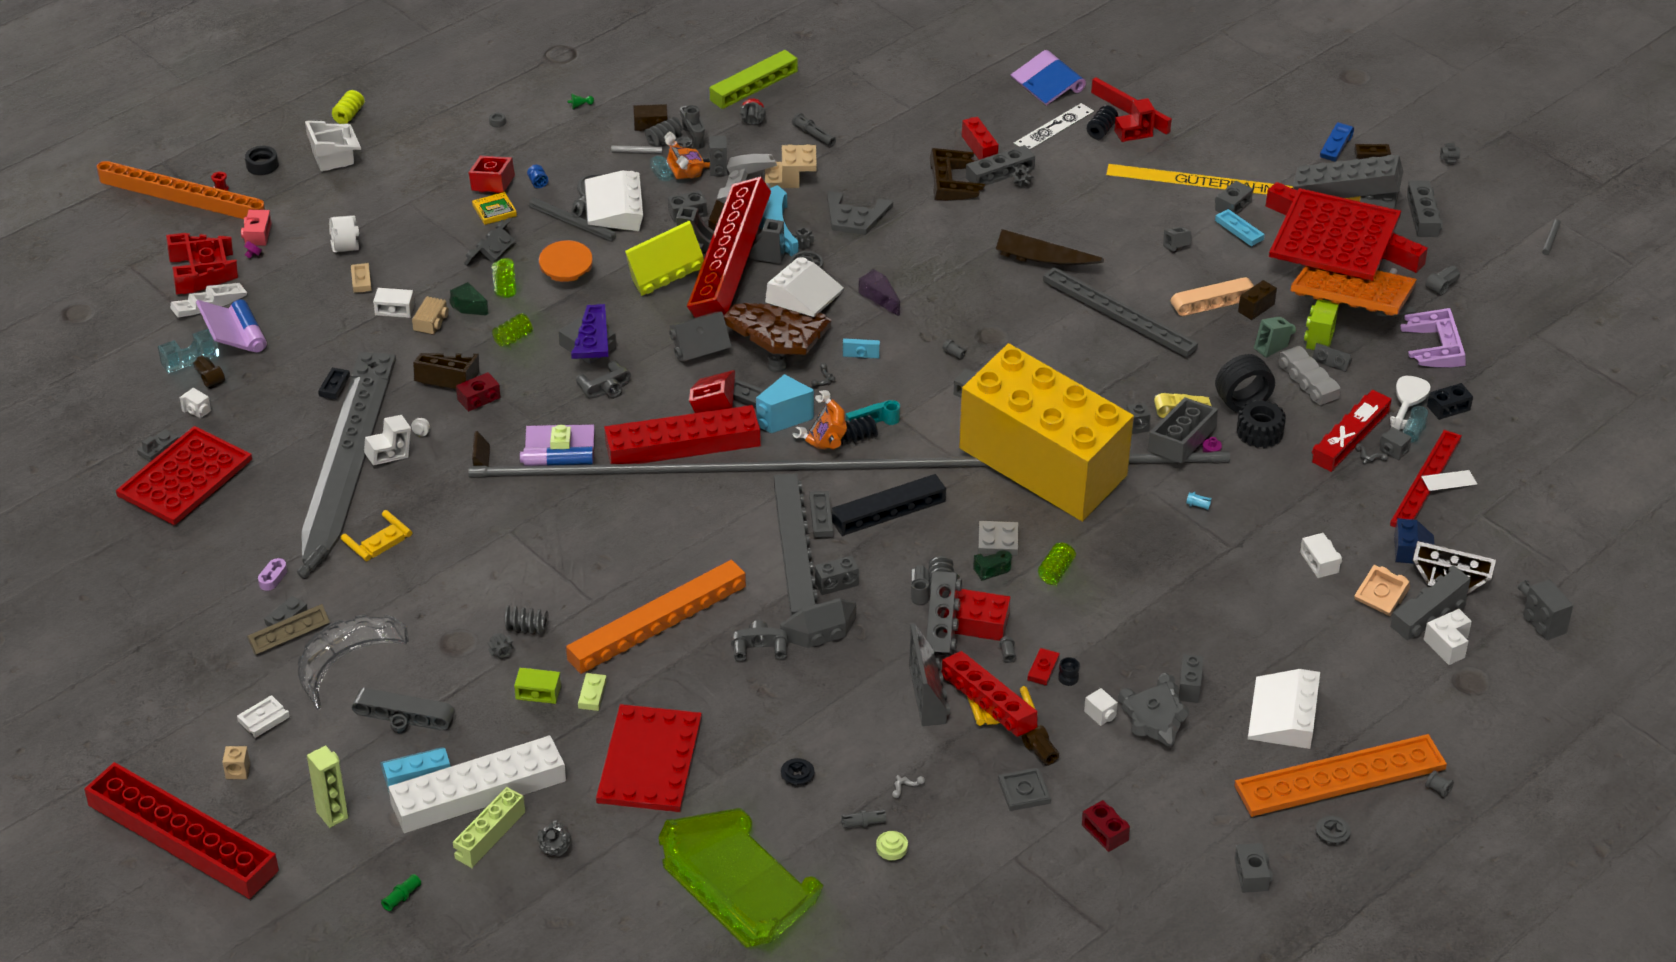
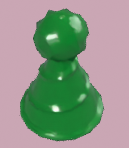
M571 93V100H567V102L571 103L574 110L584 103L592 105L594 98L592 96L583 98Z

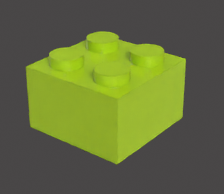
M1317 299L1316 304L1312 305L1310 316H1308L1306 323L1308 330H1306L1304 341H1307L1306 349L1315 350L1316 343L1330 347L1335 331L1339 304Z

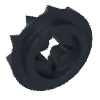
M802 758L790 759L781 767L782 779L787 784L793 783L794 786L797 784L804 786L806 782H811L814 776L813 765Z

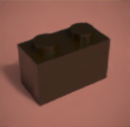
M667 104L633 105L635 131H645L668 120Z
M1262 280L1240 295L1238 312L1250 320L1255 319L1275 305L1277 288Z

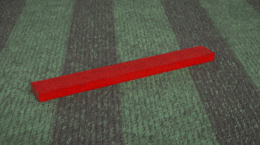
M1443 430L1391 519L1390 526L1396 528L1397 518L1413 520L1417 518L1431 493L1421 476L1442 474L1459 445L1462 435Z

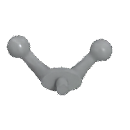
M897 775L895 777L897 781L894 783L896 790L893 791L892 795L894 798H899L902 784L908 786L922 785L925 782V778L920 776L916 782H913L906 776L901 778Z

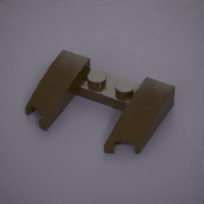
M932 148L929 159L934 176V200L951 201L979 197V190H984L985 184L953 181L951 172L954 169H966V164L978 161L971 159L974 157V152Z

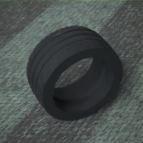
M1253 354L1239 355L1229 360L1219 370L1215 380V387L1219 396L1235 412H1239L1240 408L1245 406L1247 402L1251 403L1253 400L1267 401L1273 394L1276 384L1274 375L1267 364L1259 356ZM1256 376L1247 387L1234 391L1244 379Z

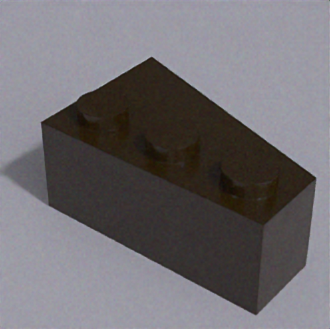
M420 353L413 362L414 381L456 389V385L473 379L479 374V354H473V357H461V353H456L454 357L444 356V353Z

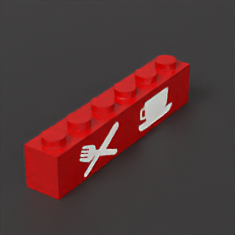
M1373 389L1367 395H1364L1358 405L1355 404L1348 415L1345 414L1339 424H1335L1329 434H1325L1322 441L1313 447L1312 463L1332 472L1352 452L1356 445L1390 412L1392 398Z

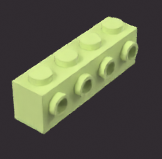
M325 745L308 754L307 760L316 812L328 827L331 828L348 819L339 758L334 751L331 752Z

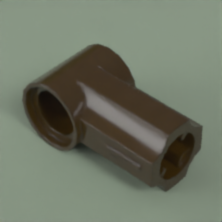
M201 355L193 362L194 368L201 375L202 381L207 388L225 381V376L220 366L215 367L208 357Z
M1040 725L1022 735L1025 747L1028 750L1032 749L1043 764L1049 766L1054 764L1059 758L1060 753L1049 740L1048 732L1044 726Z

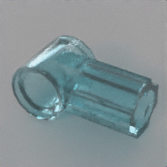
M1423 406L1412 408L1411 416L1403 430V433L1412 437L1411 443L1417 441L1422 430L1426 428L1428 410Z

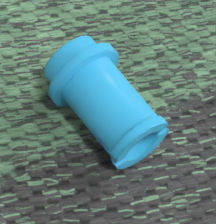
M1189 492L1186 501L1187 504H1190L1189 506L1194 505L1209 510L1212 498L1195 494L1196 492Z

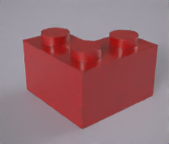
M1149 98L1132 101L1131 115L1115 118L1114 131L1121 142L1153 137L1155 108Z

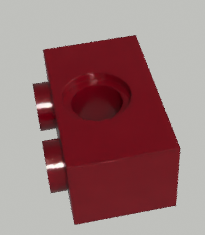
M489 372L456 385L457 400L468 412L501 398L500 385Z

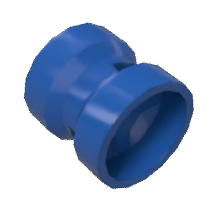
M536 164L528 169L527 175L534 187L543 188L547 185L549 181L548 176L541 165Z

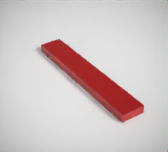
M1097 77L1092 79V94L1131 115L1132 101L1137 99ZM1155 110L1154 128L1166 135L1171 132L1172 119Z

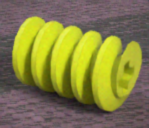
M355 90L347 91L332 109L333 119L339 124H348L365 103L362 94Z

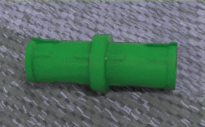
M412 874L401 885H396L393 891L381 900L383 908L391 911L401 901H406L409 898V894L421 886L420 878Z

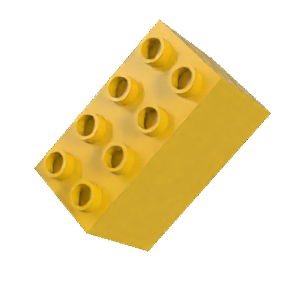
M1008 343L962 387L959 448L1083 522L1127 476L1134 415Z

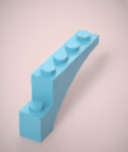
M778 185L770 188L771 194L759 228L762 230L766 219L784 221L783 212L787 208V193ZM784 222L785 252L792 257L798 253V240L790 233Z

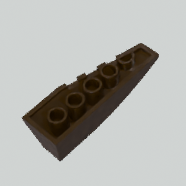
M1001 229L996 250L1000 251L999 255L1005 257L1014 255L1017 256V260L1026 262L1028 259L1047 264L1088 265L1104 263L1105 260L1099 256Z

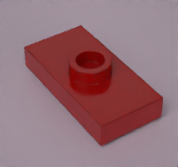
M1040 648L1028 673L1027 680L1047 686L1059 660L1060 653Z

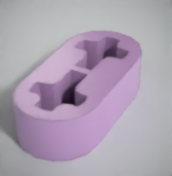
M283 559L271 560L259 574L258 582L262 590L269 591L274 589L286 575L287 566Z

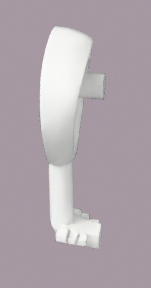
M1402 376L1398 379L1396 394L1402 405L1397 416L1390 417L1391 428L1404 429L1408 421L1404 420L1408 407L1419 404L1427 398L1430 392V384L1426 380L1414 376Z

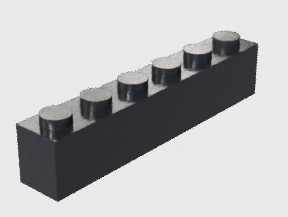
M933 474L833 507L832 523L840 535L845 536L946 502V487L938 476Z

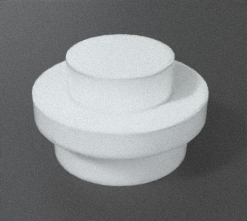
M417 418L412 422L411 427L416 435L423 437L428 434L430 424L424 418Z

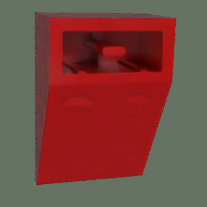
M735 370L701 378L690 389L689 402L695 413L732 408Z

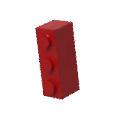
M978 117L962 120V138L979 160L998 154L999 144Z

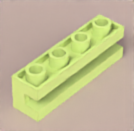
M506 787L453 841V848L457 849L454 853L455 859L473 868L525 813L524 796Z

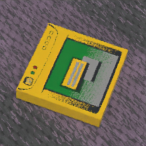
M505 192L472 200V205L484 225L517 216V211Z

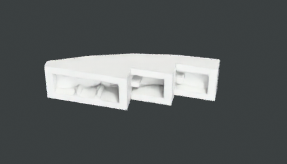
M240 283L206 286V292L189 294L188 300L173 301L170 308L177 317L196 315L201 313L196 304L197 300L222 307L246 296L247 292Z

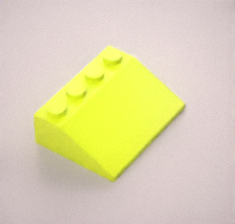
M690 221L625 251L632 280L641 296L652 293L662 286H667L670 282L700 270L704 261Z

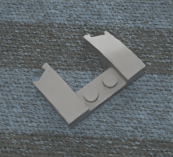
M747 154L731 157L727 165L730 174L726 186L720 188L717 200L725 204L732 184L746 181L747 175L777 166L776 161L772 160L774 159L772 154Z

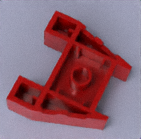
M190 233L166 235L169 261L181 262L188 260L189 265L172 267L176 295L194 293L206 289V286L218 285L238 278L237 260L226 261V256L233 255L231 237L218 236V238H207V235L204 234L194 237L190 236Z

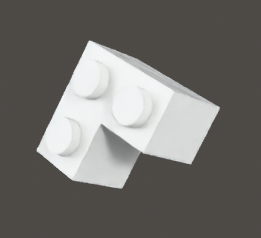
M398 415L384 418L383 433L365 437L364 453L373 465L408 458L411 427L404 417Z
M1460 609L1452 611L1427 623L1424 641L1448 665L1465 658L1468 646L1467 638L1472 621Z

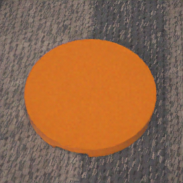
M570 240L558 241L548 245L539 256V266L542 273L550 276L552 280L561 282L577 280L578 277L589 272L593 264L592 253L589 248L582 243Z

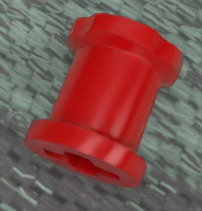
M219 171L211 175V179L214 182L213 188L229 190L226 184V173Z

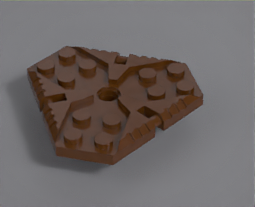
M760 303L735 304L724 315L725 324L744 337L750 336L751 341L772 354L806 355L817 343V340L831 327L832 321L823 313H818L815 317L779 306Z

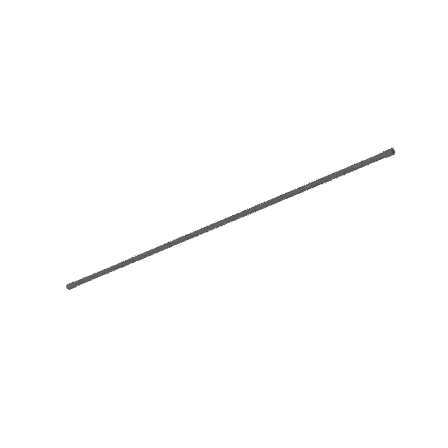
M1230 452L1191 453L1183 462H1230ZM1154 453L1129 455V463H1177ZM975 457L469 466V477L975 467L988 465Z

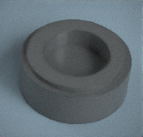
M493 113L489 116V124L492 127H502L506 124V117L502 113Z

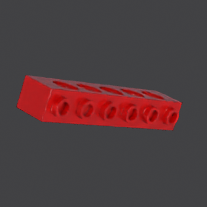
M963 651L942 659L941 673L944 679L968 696L982 710L989 713L1008 731L1019 737L1037 728V710Z

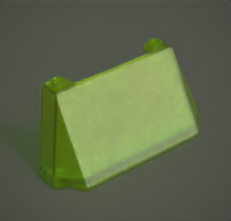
M741 808L679 819H666L658 836L659 845H663L665 859H662L663 868L745 947L773 942L816 903L824 887L814 876L806 877L801 884L749 835L752 830V820Z

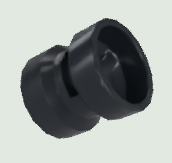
M1066 657L1060 661L1058 680L1061 684L1072 686L1078 682L1080 663L1077 659Z

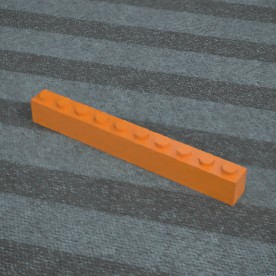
M731 559L567 645V660L580 674L591 670L595 666L642 643L644 640L708 608L710 605L746 587V574Z

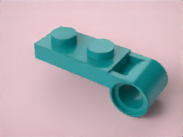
M895 400L876 403L846 413V421H851L854 418L857 420L859 417L864 418L866 415H870L876 423L884 421L888 425H895L900 421V403Z

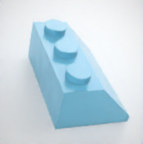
M441 747L380 762L388 788V786L450 767V762L446 749Z

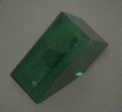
M469 282L450 290L449 302L460 313L485 316L489 314L487 300Z

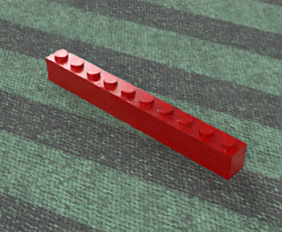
M1276 182L1267 190L1265 206L1287 215L1298 190ZM1393 233L1383 259L1417 273L1425 265L1428 248Z

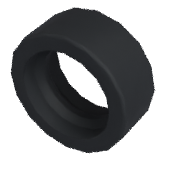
M264 145L249 149L245 154L246 168L255 175L272 173L278 167L276 150ZM258 159H269L264 162H255Z

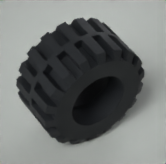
M1253 400L1251 403H1245V406H1242L1239 410L1237 423L1238 437L1242 438L1241 441L1244 443L1247 442L1248 445H1253L1257 448L1275 446V444L1282 440L1284 435L1285 412L1276 403H1271V401Z

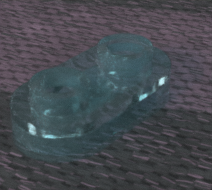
M655 156L650 160V168L660 181H670L673 179L674 174L666 158Z

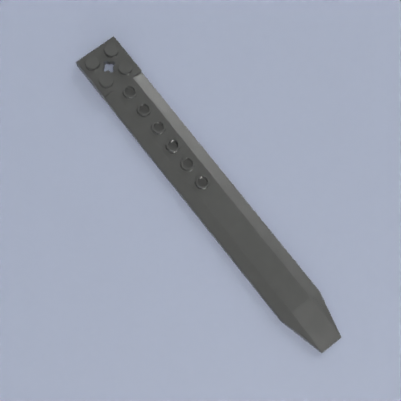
M359 352L351 375L350 385L301 531L303 563L313 552H316V548L319 545H323L328 549V554L321 558L322 561L319 563L323 564L341 537L366 457L364 453L365 437L373 435L395 365V354Z

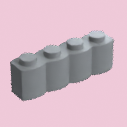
M1296 346L1280 352V367L1300 384L1302 390L1310 394L1313 401L1323 405L1339 399L1341 388L1338 383L1330 378L1323 368L1319 367L1318 363L1308 355L1304 348Z

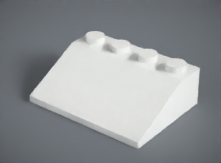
M622 170L585 179L588 225L639 231L643 217L638 172Z
M800 257L796 258L767 283L765 302L815 317L844 291V287L814 262Z
M1296 669L1256 677L1248 739L1310 749L1320 672Z

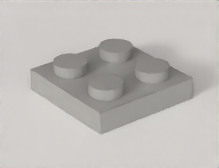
M979 521V554H996L1000 550H1006V555L1018 554V522Z

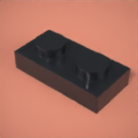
M332 367L318 390L319 396L337 399L350 377V371Z

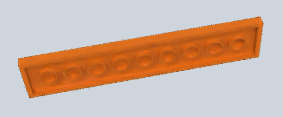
M1426 734L1235 780L1234 786L1250 816L1253 817L1430 774L1433 771L1446 770L1447 763L1430 735Z

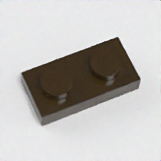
M1355 144L1356 159L1391 155L1389 144Z

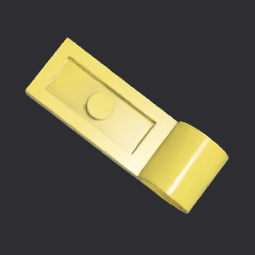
M1161 393L1154 398L1157 414L1161 418H1164L1184 397L1211 406L1209 397L1186 394Z

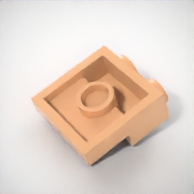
M1373 565L1354 598L1371 608L1391 616L1397 604H1401L1409 591L1410 583L1402 575L1397 576L1383 566Z

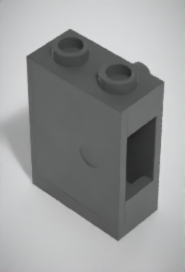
M714 312L670 325L671 330H669L671 340H674V353L679 358V361H686L732 347L722 312Z

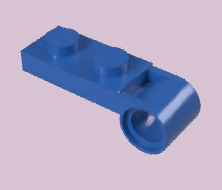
M1337 122L1320 152V157L1336 162L1346 142L1351 140L1354 127Z

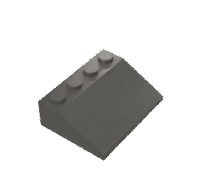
M915 623L910 624L909 669L921 725L946 724L947 715H950L949 703H945L947 694L946 688H942L943 674L938 672L940 670L939 658H935L933 648Z

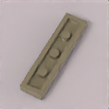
M320 604L252 633L247 638L254 654H258L328 624L330 621L323 605Z

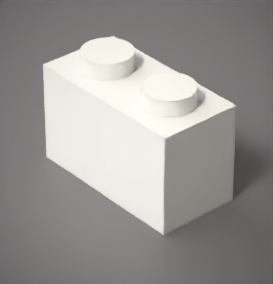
M378 288L373 301L375 315L411 318L415 305L413 290Z
M1324 533L1302 538L1300 553L1317 578L1339 573L1340 564L1342 563L1341 555L1336 552L1331 540H1328Z

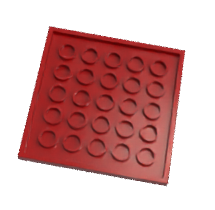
M1299 188L1269 251V257L1373 281L1399 221L1401 211Z

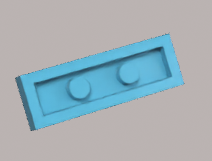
M1229 209L1217 214L1215 217L1217 223L1250 246L1264 240V233Z

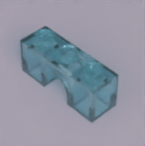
M209 329L192 334L193 342L185 349H180L175 340L158 346L160 362L167 373L193 365L198 356L203 355L211 359L219 355L217 342L214 341Z

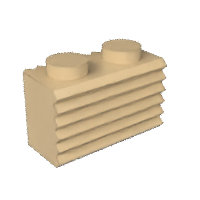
M427 296L412 318L413 330L435 334L436 330L441 328L443 319L447 318L449 313L446 300Z

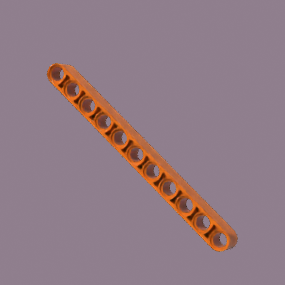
M102 161L97 164L99 181L106 185L241 219L247 217L249 210H265L264 202L261 199L109 161Z

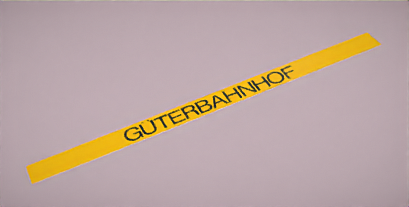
M1108 164L1106 175L1224 190L1235 181H1238L1253 188V193L1267 195V190L1273 185L1271 183ZM1359 196V197H1350V198H1346V199L1355 200V201H1359V202H1360L1361 196Z

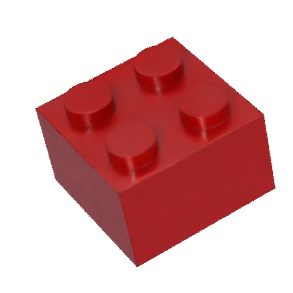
M480 156L468 172L471 190L479 192H504L515 176L512 157Z

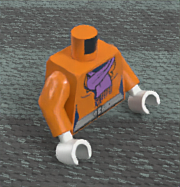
M670 131L664 136L666 144L670 145L667 162L676 179L700 177L702 169L709 168V158H701L696 149L680 147L674 141L676 136Z
M823 390L819 391L822 396L816 395L815 399L818 402H826L811 426L809 434H807L806 428L796 427L800 430V434L793 433V436L795 438H804L807 443L818 449H835L841 445V439L847 431L845 411L838 403L830 399L829 391Z

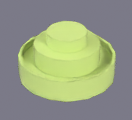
M887 831L882 833L876 840V850L884 859H901L908 851V840L902 833Z

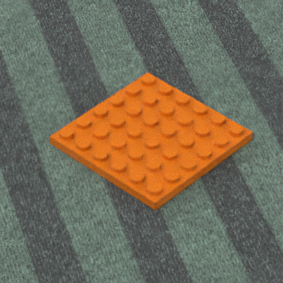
M1305 266L1291 284L1290 291L1295 292L1299 296L1310 295L1318 300H1323V298L1329 299L1332 303H1347L1350 307H1365L1368 311L1375 312L1379 310L1383 311L1386 315L1393 316L1395 314L1398 315L1415 288L1417 279L1377 270L1372 281Z

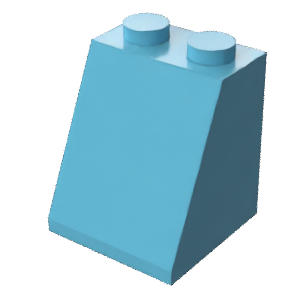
M784 374L756 397V417L759 427L769 433H774L812 420L814 418V390Z

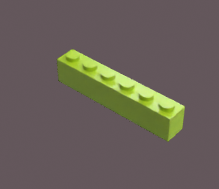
M783 50L710 86V101L724 109L798 72V58Z

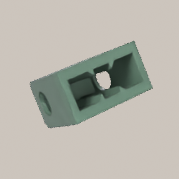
M1282 317L1262 319L1254 349L1264 357H1269L1286 348L1290 336L1296 332L1295 326Z

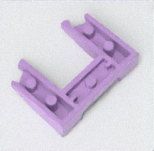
M1450 308L1405 315V320L1408 323L1407 325L1401 324L1402 332H1437L1442 345L1408 351L1410 358H1415L1418 364L1422 366H1466L1465 352Z

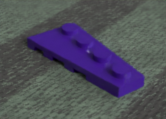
M605 304L586 306L582 325L579 328V334L575 340L574 349L571 352L572 359L609 357Z

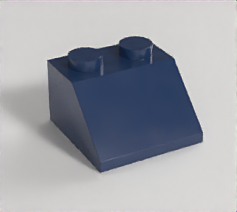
M1397 518L1394 533L1395 562L1414 564L1413 557L1417 541L1434 545V535L1418 520Z

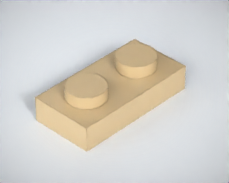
M369 263L351 265L353 292L372 291Z

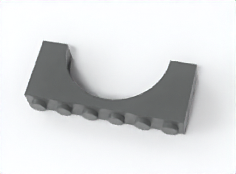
M681 206L676 217L677 226L690 221L698 243L703 244L704 252H707L714 231L703 222L698 208ZM766 219L762 232L755 236L747 259L781 264L785 253L784 221Z

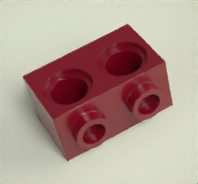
M1104 800L1083 811L1081 825L1108 852L1129 841L1130 826L1128 822L1122 819L1115 812L1114 808L1109 806Z

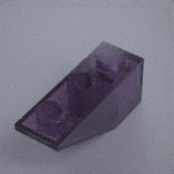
M872 269L859 278L860 294L895 315H900V300L886 276Z

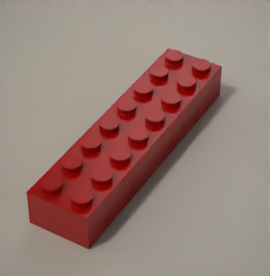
M753 405L604 426L605 444L610 464H643L761 446L760 427Z

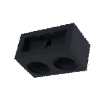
M1462 383L1429 392L1427 407L1438 420L1470 411L1473 395Z

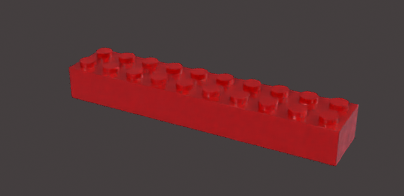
M762 177L732 184L687 304V308L695 318L714 312H722L724 316L729 311L771 194V190Z
M113 762L84 788L88 806L248 899L256 894L279 871L275 853L116 762Z

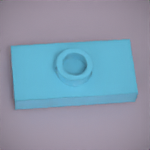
M843 338V357L879 359V340Z

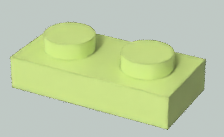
M565 425L552 427L550 449H570L571 427H566Z
M586 673L578 701V709L599 711L607 681L606 675Z

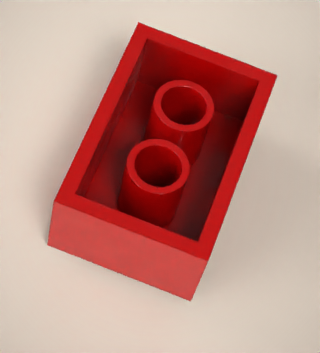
M967 589L958 591V599L961 601L960 611H957L956 618L959 619L958 631H955V634L1000 641L1004 637L1010 614L1011 596ZM947 609L945 610L944 618L949 615V610Z

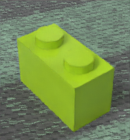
M519 668L514 684L516 700L556 704L561 688L560 672Z

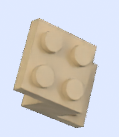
M782 145V162H776L777 166L765 169V183H769L771 187L778 185L780 188H799V171H816V145Z

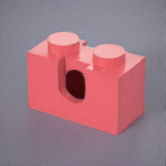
M270 210L248 211L247 217H244V228H241V237L244 238L245 243L248 240L254 245H267L272 225Z

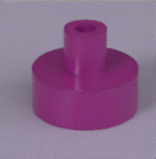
M248 240L244 245L248 249L245 256L250 259L254 253L259 256L262 252V249Z
M1210 437L1203 442V453L1221 451L1222 444L1216 437Z

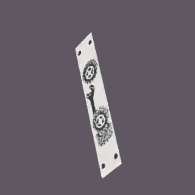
M1080 103L1017 140L1014 144L1019 147L1025 145L1028 149H1031L1094 112V110Z

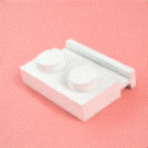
M272 695L237 715L238 722L249 733L251 732L255 738L290 717L289 711L285 710Z

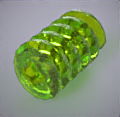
M503 258L494 262L491 266L493 290L495 294L509 298L516 294L514 262L510 258Z
M520 313L498 327L493 328L492 335L499 346L504 344L508 347L510 342L515 343L516 339L520 340L522 336H527V332L532 333L533 327L529 318L524 313Z
M1063 542L1054 544L1038 568V574L1045 583L1049 585L1058 584L1076 557L1073 547Z

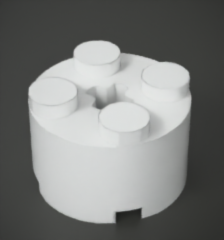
M355 215L330 217L329 232L332 238L330 240L332 251L359 250L358 240H356V236H359V229L356 226Z

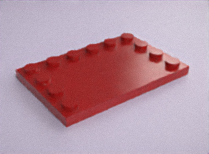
M193 426L116 490V494L135 506L176 525L253 460L252 454Z
M620 704L596 795V803L681 812L702 713Z

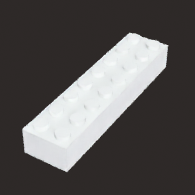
M546 736L388 786L390 801L403 832L407 833L485 808L506 787L521 795H525L565 782V764L551 736Z

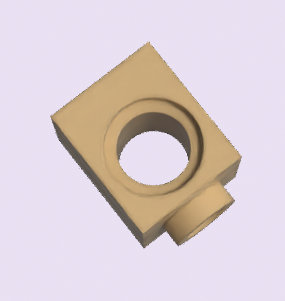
M247 746L225 747L223 767L226 779H247L250 767Z

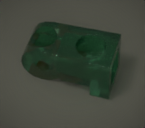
M1000 550L996 554L985 557L982 554L974 555L973 569L981 581L1008 573L1011 570L1012 554L1007 550Z

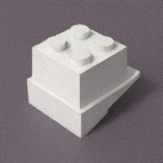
M305 121L307 136L320 171H328L354 164L353 150H361V146L351 124H326L325 121Z

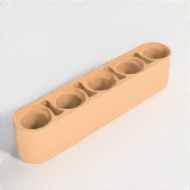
M1244 277L1179 292L1173 295L1170 301L1180 316H1186L1237 304L1240 301V295L1254 285L1249 278Z

